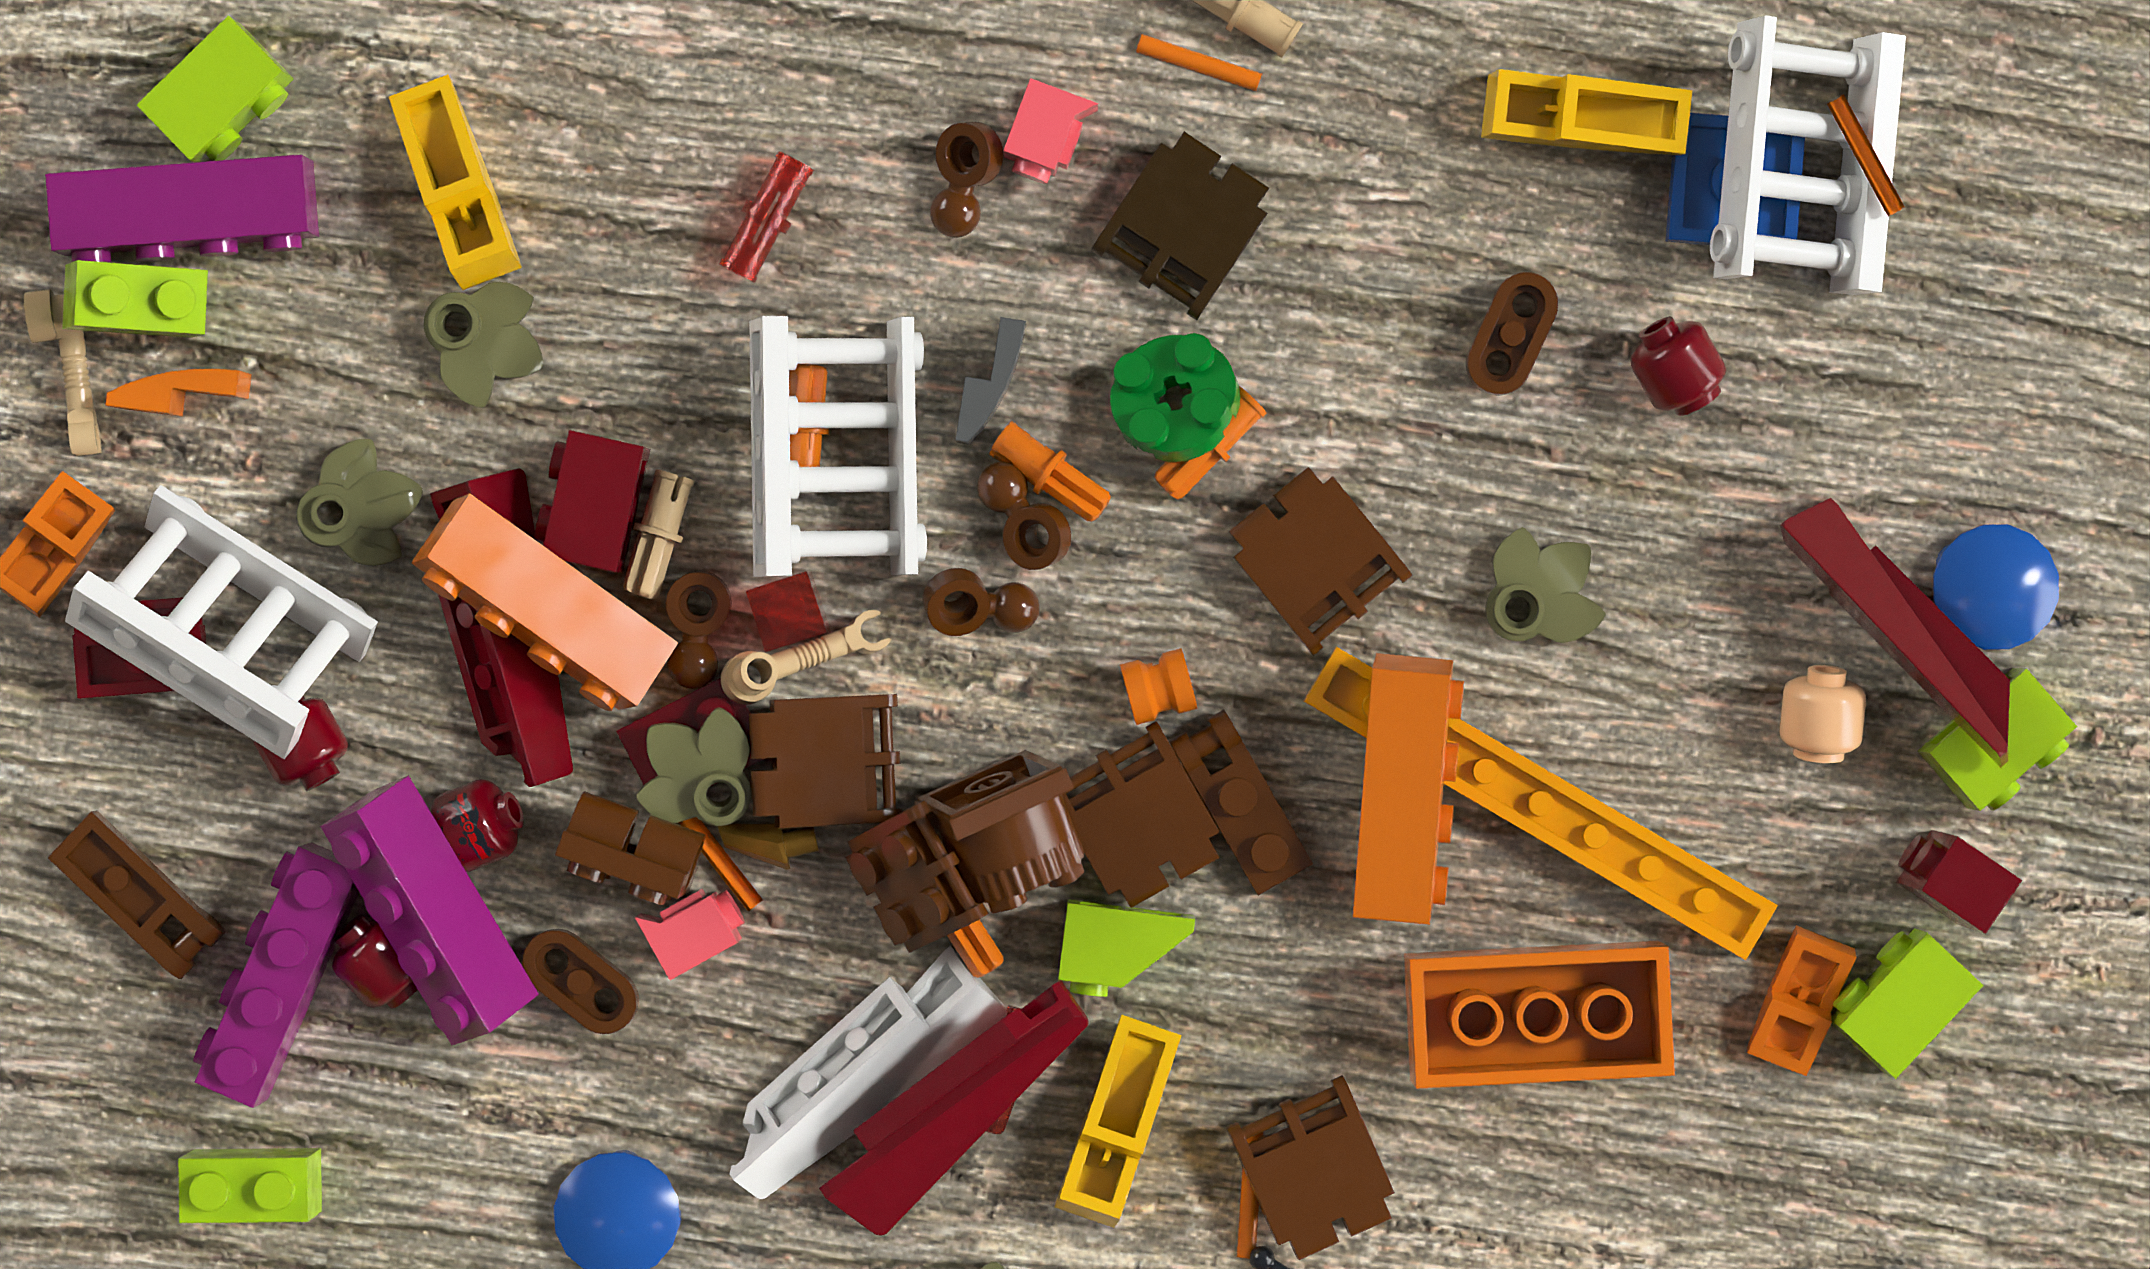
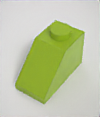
M1068 899L1058 980L1071 981L1069 992L1107 997L1109 986L1124 987L1194 932L1195 917L1192 914Z

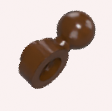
M981 122L953 124L941 134L937 142V166L942 176L949 182V187L939 192L933 199L930 207V217L934 227L947 237H964L976 228L980 220L981 209L977 198L973 195L974 187L991 182L998 175L1003 163V147L999 136L990 126ZM975 144L979 151L978 163L972 157V149Z
M993 463L980 474L977 482V492L981 502L988 509L1005 513L1008 517L1003 529V543L1007 554L1017 565L1028 570H1040L1059 562L1067 554L1071 544V529L1066 517L1052 505L1046 503L1030 505L1026 499L1028 483L1023 473L1011 463ZM1038 524L1045 527L1048 532L1049 539L1047 545L1040 542L1036 535Z
M951 568L939 572L927 583L923 592V606L930 623L937 631L948 636L969 634L978 629L985 622L986 618H991L995 625L1003 631L1010 633L1023 632L1036 622L1040 610L1037 595L1027 585L1011 582L1000 586L994 593L986 592L981 579L972 571L963 568ZM953 592H963L962 596L955 601L944 600L946 596Z
M693 571L680 577L671 586L666 599V610L669 619L677 629L683 632L682 640L678 642L667 660L668 672L678 685L689 689L701 688L715 677L718 669V658L715 650L708 643V635L718 630L726 622L732 607L731 593L725 582L717 575L707 571ZM704 591L710 596L712 606L709 612L697 614L691 610L688 600L692 592Z

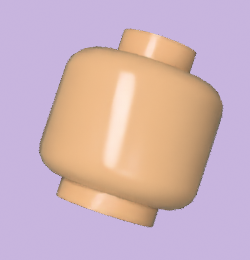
M1813 665L1808 667L1806 676L1796 677L1785 684L1780 720V738L1784 743L1794 748L1793 755L1795 757L1816 763H1837L1844 760L1845 753L1851 752L1861 745L1866 694L1861 686L1846 680L1847 671L1845 669L1829 665Z

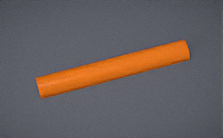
M1141 34L1136 49L1137 53L1253 91H1257L1262 73Z
M1843 94L1836 100L1827 103L1887 216H1891L1905 208L1845 95Z
M694 817L678 822L683 827L706 835L701 852L748 912L763 901L701 820Z
M1263 1132L1246 1139L1247 1142L1250 1143L1257 1140L1263 1135ZM1243 1167L1237 1257L1249 1259L1250 1253L1256 1248L1259 1203Z

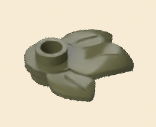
M492 282L481 287L472 295L460 292L446 293L436 298L429 305L425 313V335L430 344L441 352V379L451 392L469 405L479 408L487 406L492 395L495 376L501 378H521L543 369L544 362L538 342L520 324L534 301V297L522 288L507 282ZM454 313H463L468 320V328L463 335L453 337L447 332L446 321Z
M357 439L340 446L325 458L320 471L319 485L309 489L302 496L296 511L297 524L303 536L317 546L328 548L338 546L351 560L361 565H383L401 557V546L391 528L400 524L412 514L420 501L423 490L418 483L403 474L387 470L377 471V455L374 442L371 439ZM330 503L337 506L341 512V521L335 525L322 523L317 515V510L321 505Z
M1523 527L1507 536L1499 544L1494 554L1492 564L1496 586L1489 593L1485 605L1486 618L1492 630L1502 638L1511 641H1524L1539 634L1549 640L1566 643L1575 641L1596 629L1606 617V613L1595 602L1579 594L1589 572L1591 547L1584 543L1561 542L1540 550L1531 533ZM1513 597L1522 598L1528 605L1527 616L1519 622L1510 620L1505 612L1507 602Z
M720 707L715 708L706 718L699 732L692 727L678 723H658L648 728L646 740L647 753L652 767L658 776L648 781L636 794L638 802L647 812L672 823L697 817L699 820L714 826L731 824L745 814L751 801V787L743 769L748 760L750 746L744 730L731 713ZM717 782L725 783L731 789L730 796L720 802L711 800L707 796V790L712 784Z

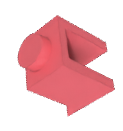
M1030 78L1003 150L1004 158L1015 161L1011 171L1030 180L1047 184L1050 175H1056L1058 167L1067 170L1083 128V123L1079 122V120L1097 112L1098 103Z
M703 888L660 912L662 918L643 913L635 917L669 980L738 943L742 937L737 927L745 923L737 904L727 890L719 894L714 892L706 896Z

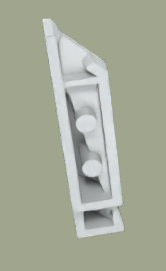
M951 946L937 958L907 993L889 977L748 1103L743 1125L750 1133L744 1158L738 1164L731 1166L730 1176L756 1198L765 1199L854 1135L853 1130L1002 1018L1010 1014L1009 1010L981 978L972 976L960 955Z

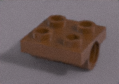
M584 791L575 807L568 829L562 833L555 856L569 860L566 871L598 883H603L604 879H610L611 876L631 882L628 889L629 894L659 905H664L666 900H671V897L679 899L690 891L698 869L696 866L704 845L705 834L650 815L638 845L632 844L630 841L637 824L639 810Z

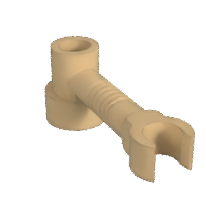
M52 289L25 292L24 310L31 342L38 343L54 340L59 342L61 363L63 364L62 370H64L63 376L65 377L64 382L66 383L64 387L67 389L65 394L72 455L76 454V456L102 453L92 391L89 387L91 384L88 381L90 376H88L89 370L87 369L88 364L85 357L83 330L62 329L64 294L54 295Z
M877 610L865 611L853 618L847 627L821 636L820 639L816 638L815 640L803 643V645L799 644L797 647H792V649L788 648L771 655L756 651L739 653L731 658L722 669V689L727 697L735 703L751 705L767 697L772 692L777 680L797 673L799 670L802 671L805 668H810V666L813 667L816 664H821V662L824 663L827 660L830 661L856 651L861 654H874L885 648L891 639L888 638L877 643H870L863 638L861 626L863 622L875 618L881 612ZM748 665L755 667L759 671L761 676L760 684L754 683L748 677Z

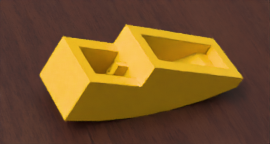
M1498 69L1490 73L1487 79L1481 138L1603 151L1684 155L1686 153L1693 90L1571 74L1558 77Z
M447 74L389 96L424 205L432 216L449 270L461 289L465 290L521 269L522 266L497 195L450 76Z
M1121 1014L1054 1206L1055 1208L1115 1228L1121 1218L1139 1160L1143 1155L1182 1035Z

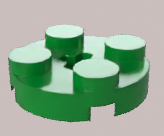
M1201 334L1168 335L1148 341L1135 349L1134 352L1123 355L1116 362L1113 370L1115 380L1110 392V406L1114 420L1123 437L1135 449L1138 447L1144 452L1152 453L1155 459L1181 462L1208 453L1225 437L1223 434L1224 429L1230 424L1233 415L1236 419L1240 408L1239 384L1229 361L1223 353L1211 345L1209 339ZM1175 386H1179L1181 389L1189 388L1191 393L1182 397V408L1171 410L1167 402L1159 403L1160 398L1166 394V390Z

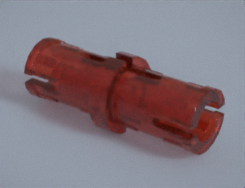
M780 151L775 156L776 160L754 201L746 200L741 210L746 216L725 257L719 263L722 267L753 283L756 282L757 275L779 234L786 235L792 223L787 219L809 176H812L814 172L811 167ZM778 191H780V196L776 204L774 205L771 213L766 219L756 242L753 244V239L762 221H764L772 202L774 201Z

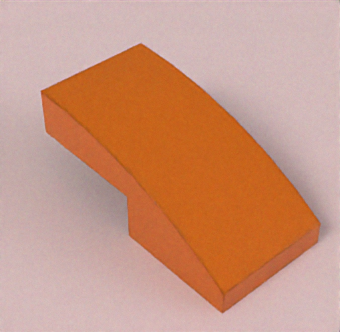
M188 369L165 372L129 382L107 392L105 406L183 417L186 392L249 399L252 374L228 369Z
M62 471L22 520L25 527L0 557V590L40 618L90 551L115 512L114 507Z
M1796 925L1761 1006L1747 1046V1053L1807 1076L1832 1023L1831 1011L1833 1009V1002L1838 998L1857 958L1855 948Z

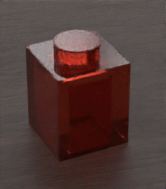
M805 571L746 591L765 652H772L831 633L812 572Z

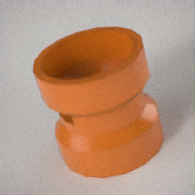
M1182 648L1162 653L1157 665H1153V663L1145 664L1140 660L1120 664L1136 725L1154 721L1159 712L1172 709L1180 714L1198 709Z

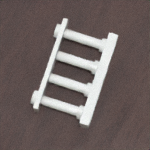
M1762 16L1737 23V31L1732 36L1728 49V62L1733 69L1719 223L1714 228L1710 240V255L1715 262L1713 278L1732 279L1753 276L1754 260L1827 269L1831 276V293L1858 295L1882 292L1889 216L1884 211L1834 116L1831 114L1769 106L1772 68L1845 78L1849 85L1848 103L1892 182L1906 36L1882 32L1853 39L1851 51L1843 52L1775 42L1777 17ZM1766 132L1839 142L1843 148L1841 176L1837 180L1763 170ZM1760 196L1833 205L1837 212L1835 239L1831 244L1757 235Z
M761 316L749 321L753 577L792 576V563H799L800 557L890 556L891 575L918 574V562H923L926 557L927 535L924 524H917L915 370H921L924 343L922 334L914 332V317H899L887 321V338H797L795 332H788V316ZM797 364H887L888 402H798L796 396H789V370H795ZM798 428H888L889 466L799 467L797 460H790V435H796ZM799 492H889L890 530L800 531L798 525H791V499H797Z
M160 485L153 494L144 526L154 534L114 582H106L92 572L87 571L73 588L65 622L285 759L299 741L309 713V709L298 701L338 650L360 662L367 653L378 621L368 616L363 608L354 601L338 597L206 514L192 499L178 496ZM178 548L208 568L168 617L160 616L136 601L134 597L174 549ZM232 582L261 600L262 603L223 651H216L190 635L189 632L225 587ZM286 616L315 634L316 638L279 685L271 686L244 669V666L281 619Z

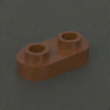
M1522 272L1507 278L1497 288L1466 356L1467 375L1471 383L1483 393L1494 396L1506 395L1520 388L1527 380L1558 312L1557 293L1546 278L1536 273ZM1524 294L1533 299L1535 311L1531 317L1522 318L1514 312L1512 304L1517 295ZM1499 352L1508 359L1509 367L1504 375L1496 376L1488 371L1486 359L1490 353Z
M550 929L534 937L527 945L523 954L522 966L534 987L586 1029L598 1034H611L623 1029L634 1018L639 1005L638 990L634 982L576 934L564 929ZM560 949L567 954L569 963L565 971L555 972L548 967L546 957L550 950ZM608 988L617 994L619 1002L614 1011L608 1012L599 1008L596 1002V995L599 990Z

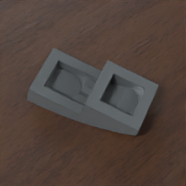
M1000 317L991 380L965 377L956 434L957 443L970 445L982 432L1000 405L1016 370L1027 326L1026 321Z

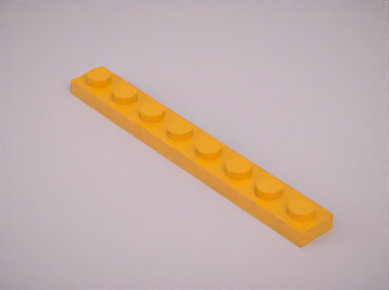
M1335 647L1303 702L1367 739L1372 667L1342 649ZM1449 718L1447 742L1459 743L1456 782L1444 781L1443 784L1744 960L1748 958L1778 907L1777 904L1463 720Z

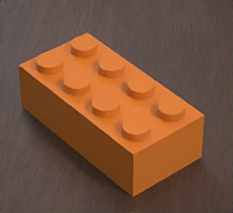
M1659 941L1404 953L1410 1081L1416 1089L1675 1076L1669 946Z

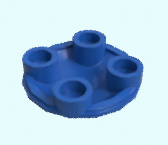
M2009 524L1981 525L1960 534L1951 544L1945 546L1939 552L1936 559V569L1933 574V600L1935 605L1978 648L1983 650L2011 649L2032 640L2050 622L2059 600V573L2050 552L2031 533Z
M628 1150L598 1154L577 1165L561 1184L553 1208L555 1233L566 1255L583 1269H650L656 1266L671 1249L682 1221L678 1196L667 1175L648 1159L639 1157L634 1152Z

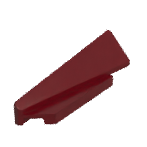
M520 468L469 480L430 493L439 520L453 500L471 494L533 539L535 537L526 474ZM438 594L481 743L495 756L510 754L519 762L524 775V783L528 787L537 786L570 775L573 772V763L558 675L545 670L532 661L527 655L530 647L511 633L507 638H503L482 626L475 619L478 610L457 596L454 601H451Z
M1832 498L1786 519L1780 525L1784 543L1828 587L1829 594L2000 768L2008 762L2010 679L1876 545L1871 550L1868 548L1839 505Z
M1061 980L1056 982L1023 1008H1017L855 1128L853 1132L869 1152L822 1185L819 1189L824 1197L873 1234L879 1236L887 1234L1088 1026L1087 1016Z

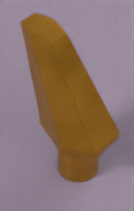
M728 824L717 826L725 848L786 870L790 869L789 858L819 851L814 827L783 833L782 828H775V824Z

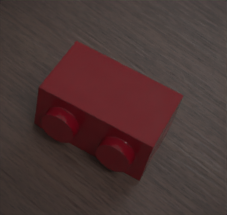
M569 430L566 443L557 441L552 452L548 477L558 481L552 505L543 503L541 506L534 539L543 542L544 547L564 561L623 573L651 449Z
M1931 830L1926 838L1921 835L1915 837L1902 854L1898 866L1904 871L1896 883L1956 924L1986 934L2023 880L1960 837Z

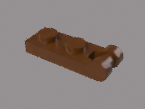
M1223 709L1208 718L1210 725L1189 737L1186 732H1183L1169 740L1259 896L1311 866L1313 863L1232 721ZM1224 747L1232 763L1210 775L1202 758Z
M97 810L91 811L48 857L58 869L151 957L178 979H182L195 966L192 958L205 945L213 947L226 932L212 915L193 902ZM172 916L186 927L174 941L169 940L159 931Z

